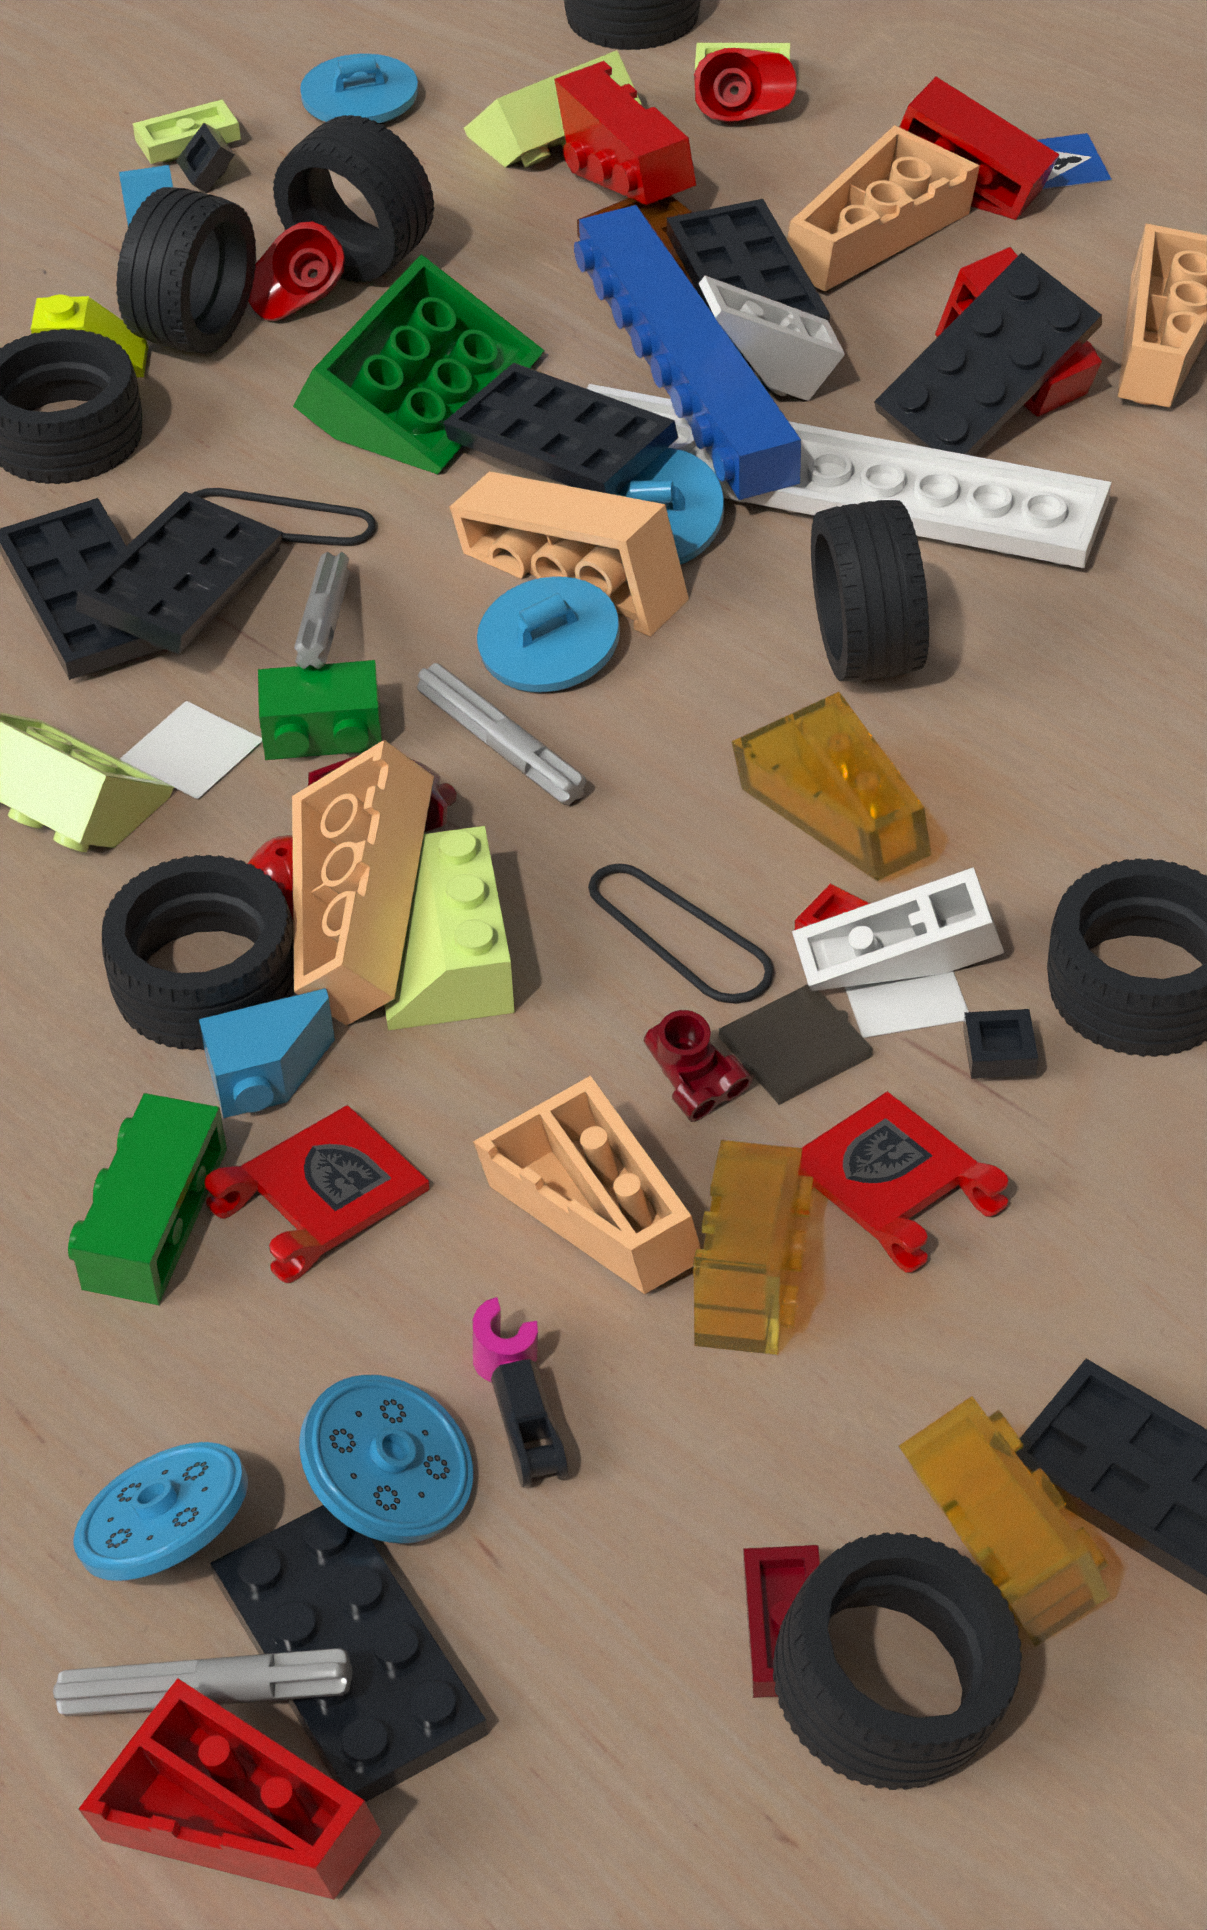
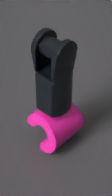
M498 1298L486 1300L477 1308L472 1319L473 1366L479 1376L492 1382L521 1487L531 1486V1478L555 1473L558 1479L567 1478L568 1467L564 1447L554 1423L536 1364L538 1346L537 1321L524 1322L519 1328L518 1334L512 1338H500L501 1308ZM545 1438L547 1445L525 1449L524 1447L526 1442Z

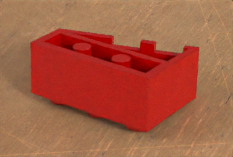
M605 61L554 79L566 140L563 152L566 163L573 174L645 205L696 186L689 137L656 107L645 109L635 100L637 98V90L629 83L623 86L616 83L610 77L612 75V67Z
M937 76L908 105L899 126L901 129L980 165L971 207L1014 220L1018 219L1042 191L1060 155Z
M1011 247L960 268L935 336L938 337L1018 256ZM1086 341L1023 406L1039 417L1088 394L1102 364V360L1098 357L1093 345Z
M179 1678L175 1680L78 1808L104 1842L333 1900L338 1896L382 1833L363 1799Z

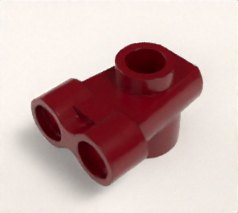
M677 1010L666 1015L658 1025L649 1029L643 1041L661 1067L664 1075L675 1088L672 1100L691 1122H696L707 1116L721 1102L730 1101L741 1095L750 1086L753 1077L734 1055L731 1054L725 1057L710 1042V1026L700 1014L690 1010Z

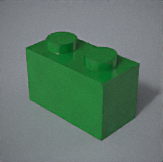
M375 660L329 663L320 669L312 665H308L305 669L299 666L258 669L259 722L265 760L362 753L382 741L380 698Z

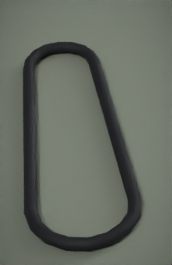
M205 488L191 493L200 498L224 496L363 518L368 523L366 531L354 537L283 533L282 541L342 546L356 545L368 540L376 530V521L373 516L367 511L358 508L225 488Z
M618 863L598 869L591 877L588 885L591 898L704 995L716 1001L726 1003L747 1002L762 995L771 985L774 975L771 959L761 948L642 870L632 865ZM619 872L636 877L755 955L764 967L763 980L757 987L743 993H723L711 988L598 892L597 886L599 881L609 874Z

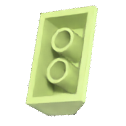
M616 50L497 98L464 127V130L469 139L504 167L521 160L524 167H529L548 158L551 155L548 149L562 144L564 149L566 144L555 78L605 61L612 67V75L610 77L620 86L628 83L633 86ZM637 95V98H635V100L639 104H641V101Z
M0 712V802L11 807L8 813L11 819L33 828L42 829L43 825L55 830L53 840L63 846L80 852H87L90 845L115 848L171 796L174 786L42 720Z
M485 826L423 835L395 998L384 1005L388 1030L515 1013L511 960Z

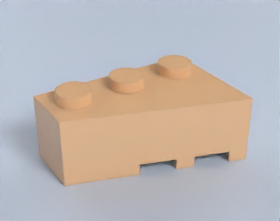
M591 1075L473 1141L491 1188L643 1294L650 1292L704 1260L692 1215Z

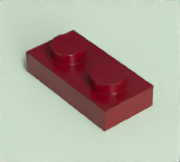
M818 1545L743 1548L753 1698L778 1697L774 1689L776 1683L773 1682V1659L782 1621L808 1576L820 1564Z

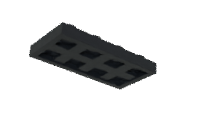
M764 199L667 217V236L698 294L711 312L712 310L699 285L704 276L826 319L830 324L829 311Z
M1021 252L874 401L875 409L918 446L974 456L1102 326V314Z
M512 363L443 422L448 440L571 487L616 495L679 438L675 420L516 363Z
M184 491L78 591L76 611L97 619L106 626L118 628L144 639L157 648L167 649L180 654L280 551L283 532Z
M98 498L0 528V554L69 680L162 650L144 639L118 628L106 626L97 619L76 611L78 591L126 547Z
M1086 1358L1006 1454L1004 1471L1207 1595V1429Z
M324 1505L210 1562L215 1582L259 1654L342 1648L348 1652L352 1665V1680L349 1692L342 1696L290 1699L287 1702L333 1779L365 1802L488 1735L486 1718L370 1538L345 1525Z

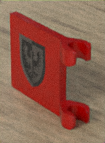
M888 1091L788 1156V1166L875 1237L892 1261L906 1273L917 1270L928 1261L927 1253L920 1249L928 1241L926 1230L917 1222L908 1219L956 1186H960L974 1207L986 1217L996 1215L1008 1206L1007 1197L1000 1192L1007 1188L1009 1180L1001 1169L994 1165L977 1162Z
M348 1105L241 1166L222 1167L212 1171L206 1176L204 1181L206 1189L213 1195L207 1198L206 1205L217 1217L225 1219L232 1216L258 1191L297 1229L277 1235L269 1244L270 1253L277 1259L270 1264L271 1272L284 1283L296 1281L309 1270L322 1254L429 1191V1180Z

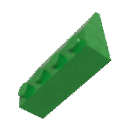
M421 254L312 369L293 407L336 440L438 475L463 447L461 444L448 440L443 422L512 363L531 368L545 350Z

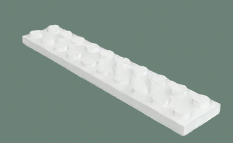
M593 384L588 385L587 389L675 420L679 438L668 448L683 450L695 455L704 461L715 473L711 457L705 449L700 450L697 447L691 427L685 418L677 417L671 399ZM790 421L788 422L801 439L800 484L739 500L727 481L719 480L724 498L809 515H815L819 511L832 507H841L842 505L854 503L858 505V503L868 501L900 500L910 514L916 536L1085 568L1108 505L1111 482Z

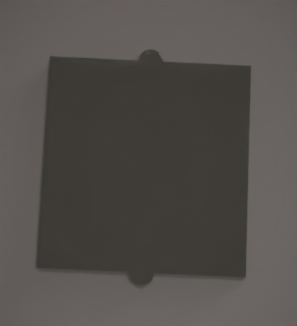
M808 984L719 1028V1038L778 1105L873 1057V1048L848 1022V1013L845 1010L838 1011L819 990L811 991Z

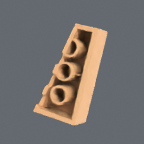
M894 125L790 221L787 240L812 284L823 291H827L969 215L980 165Z
M1146 223L1131 275L1117 397L1133 400L1143 405L1155 404L1171 407L1207 341V235Z
M489 471L449 506L464 554L520 579L529 573L538 579L561 576L589 582L608 595L617 613L634 620V630L651 637L689 600L665 504Z
M386 740L381 741L292 796L294 992L300 995L326 988L329 996L331 1016L346 1026L395 998L434 779L432 774Z

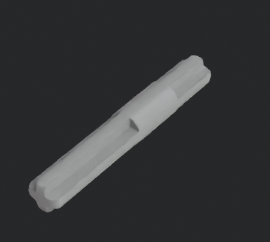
M325 552L319 559L294 647L298 652L295 662L303 669L308 665L320 669L327 662L350 571L347 569L349 558L343 552L336 556Z
M433 663L428 669L423 668L419 672L418 677L420 681L417 688L421 694L557 801L564 805H570L575 799L580 800L585 793L583 788L586 783V778L583 774L441 664Z
M334 1648L63 1670L58 1674L53 1695L58 1712L66 1717L153 1710L177 1678L218 1705L342 1696L349 1692L352 1665L346 1650Z

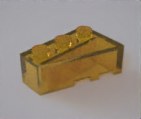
M836 692L731 741L742 790L876 881L932 855L924 806L840 692Z
M721 1140L710 1186V1196H712L710 1212H704L702 1221V1233H706L704 1248L696 1249L693 1261L694 1346L778 1355L782 1327L795 1328L799 1286L788 1285L790 1271H803L806 1231L796 1230L797 1217L810 1218L814 1177L802 1176V1148Z
M971 1396L898 1446L917 1478L976 1563L982 1568L983 1573L988 1575L995 1587L997 1586L1001 1590L1002 1597L1009 1604V1610L1013 1612L1015 1619L1035 1647L1110 1596L1099 1573L1109 1566L1108 1561L1085 1528L1081 1527L1074 1531L1059 1510L1066 1506V1504L1044 1471L1038 1468L1030 1473L1016 1455V1452L1024 1446L999 1410L987 1416L973 1396Z

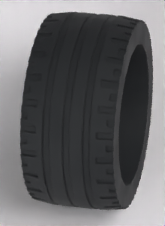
M564 0V7L570 28L589 43L610 49L640 50L672 43V41H676L687 34L698 20L701 0Z
M342 115L318 126L287 154L275 173L273 198L275 199L277 214L285 230L300 222L312 221L326 226L342 244L346 260L344 272L340 279L366 282L367 280L377 279L393 269L426 235L432 224L435 210L432 186L418 157L413 154L412 149L398 135H395L393 131L366 117ZM329 170L346 178L363 194L375 213L378 227L362 220L344 203L333 185Z
M163 187L146 197V200L141 203V206L133 215L131 223H129L118 261L116 281L117 302L121 318L124 320V324L127 325L128 330H131V333L166 347L205 354L218 350L219 347L221 348L231 338L232 333L237 329L244 315L245 308H247L256 269L255 233L250 221L251 219L248 213L244 211V208L222 197L186 188Z
M54 329L23 336L0 348V467H3L6 472H10L11 475L18 476L20 479H26V481H35V483L66 484L80 482L81 480L97 477L102 473H107L110 469L116 468L118 464H122L135 451V447L137 448L142 435V405L136 373L129 355L125 349H122L121 345H118L108 337L91 331ZM68 400L88 401L71 409L53 412L33 411L50 403Z
M900 500L868 501L858 503V505L854 503L842 505L841 507L836 506L815 513L811 530L813 588L822 640L833 674L839 681H863L864 679H879L880 677H892L898 674L904 675L923 669L929 651L928 596L916 531L903 502Z
M220 855L184 856L180 859L175 858L168 862L164 861L157 866L149 867L145 872H140L138 876L130 879L129 883L124 884L121 890L115 894V898L110 901L109 908L105 911L102 925V955L111 994L126 1023L128 1022L132 1029H136L138 1034L144 1035L146 1039L153 1040L159 1045L164 1044L166 1047H176L181 1050H204L199 1019L288 998L294 994L292 916L281 889L278 888L277 883L272 881L268 874H264L261 869L255 868L252 864H246L245 861H238L231 857L225 858ZM224 931L246 937L254 942L251 949L232 963L206 972L175 973L153 967L147 963L151 955L170 941L196 932Z
M1135 858V860L1125 859L1120 862L1114 861L1111 864L1101 865V867L1094 868L1091 872L1083 874L1063 894L1051 927L1047 962L1049 991L1056 1010H1059L1060 1016L1065 1019L1069 1026L1073 1027L1076 1033L1079 1032L1086 1040L1089 1039L1092 1043L1099 1044L1105 1049H1112L1114 1052H1123L1127 1055L1134 1054L1142 1057L1178 1054L1184 1050H1191L1195 1046L1198 1047L1204 1041L1207 1042V875L1201 874L1196 869L1193 870L1188 866L1178 865L1175 862H1165L1166 860H1153L1149 858L1143 860L1141 858ZM1126 936L1153 937L1182 947L1197 959L1202 966L1191 973L1164 979L1137 977L1108 966L1090 950L1106 940Z
M886 1532L881 1535L872 1534L867 1538L860 1537L854 1542H848L840 1549L838 1548L818 1565L802 1585L782 1621L773 1659V1682L776 1683L774 1689L779 1698V1707L783 1709V1716L786 1722H789L791 1731L799 1737V1742L810 1750L809 1753L821 1760L820 1763L826 1767L827 1765L831 1767L833 1772L845 1775L846 1779L859 1781L860 1784L866 1786L873 1785L875 1786L874 1788L882 1789L886 1787L889 1790H896L898 1788L907 1790L912 1787L920 1788L927 1783L931 1785L949 1776L974 1757L997 1728L1010 1706L1021 1673L1022 1652H1020L1021 1639L1018 1638L1019 1629L1015 1625V1617L1008 1608L1007 1600L1001 1595V1590L997 1586L995 1587L992 1579L981 1571L982 1568L977 1564L974 1565L967 1556L959 1554L958 1550L950 1549L944 1543L932 1541L928 1537L921 1538L916 1534L905 1535L901 1532H896L895 1534ZM878 1606L907 1614L932 1631L955 1663L962 1687L961 1705L958 1710L948 1715L917 1718L887 1710L857 1690L836 1661L828 1632V1624L831 1617L848 1608Z

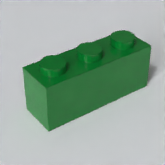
M143 1093L133 1117H126L120 1126L117 1137V1151L109 1168H102L96 1177L93 1188V1203L85 1220H78L74 1224L69 1237L68 1256L70 1260L75 1262L81 1290L159 1306L209 1192L204 1182L206 1176L220 1167L227 1151L220 1107Z

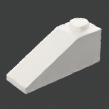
M704 276L700 281L699 285L715 319L761 377L765 386L775 394L780 396L789 394L809 401L845 355L828 320L708 276Z
M974 867L792 931L811 991L945 974L1005 953Z

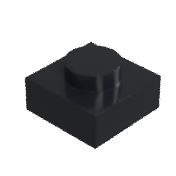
M203 123L176 161L190 183L207 193L215 181L225 174L229 162L235 154L218 130Z
M1030 1009L964 1012L963 1033L971 1079L1037 1075L1038 1053Z

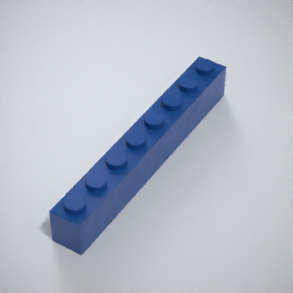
M637 205L579 219L580 241L574 243V254L580 271L589 274L593 280L598 298L606 300L611 307L617 327L619 329L625 328L631 337L632 346L637 357L645 358L651 367L655 384L659 388L664 387L671 397L672 406L677 417L685 418L691 427L697 447L700 450L705 449L711 457L718 479L720 481H727L739 500L800 484V437L722 326L715 319L713 313Z

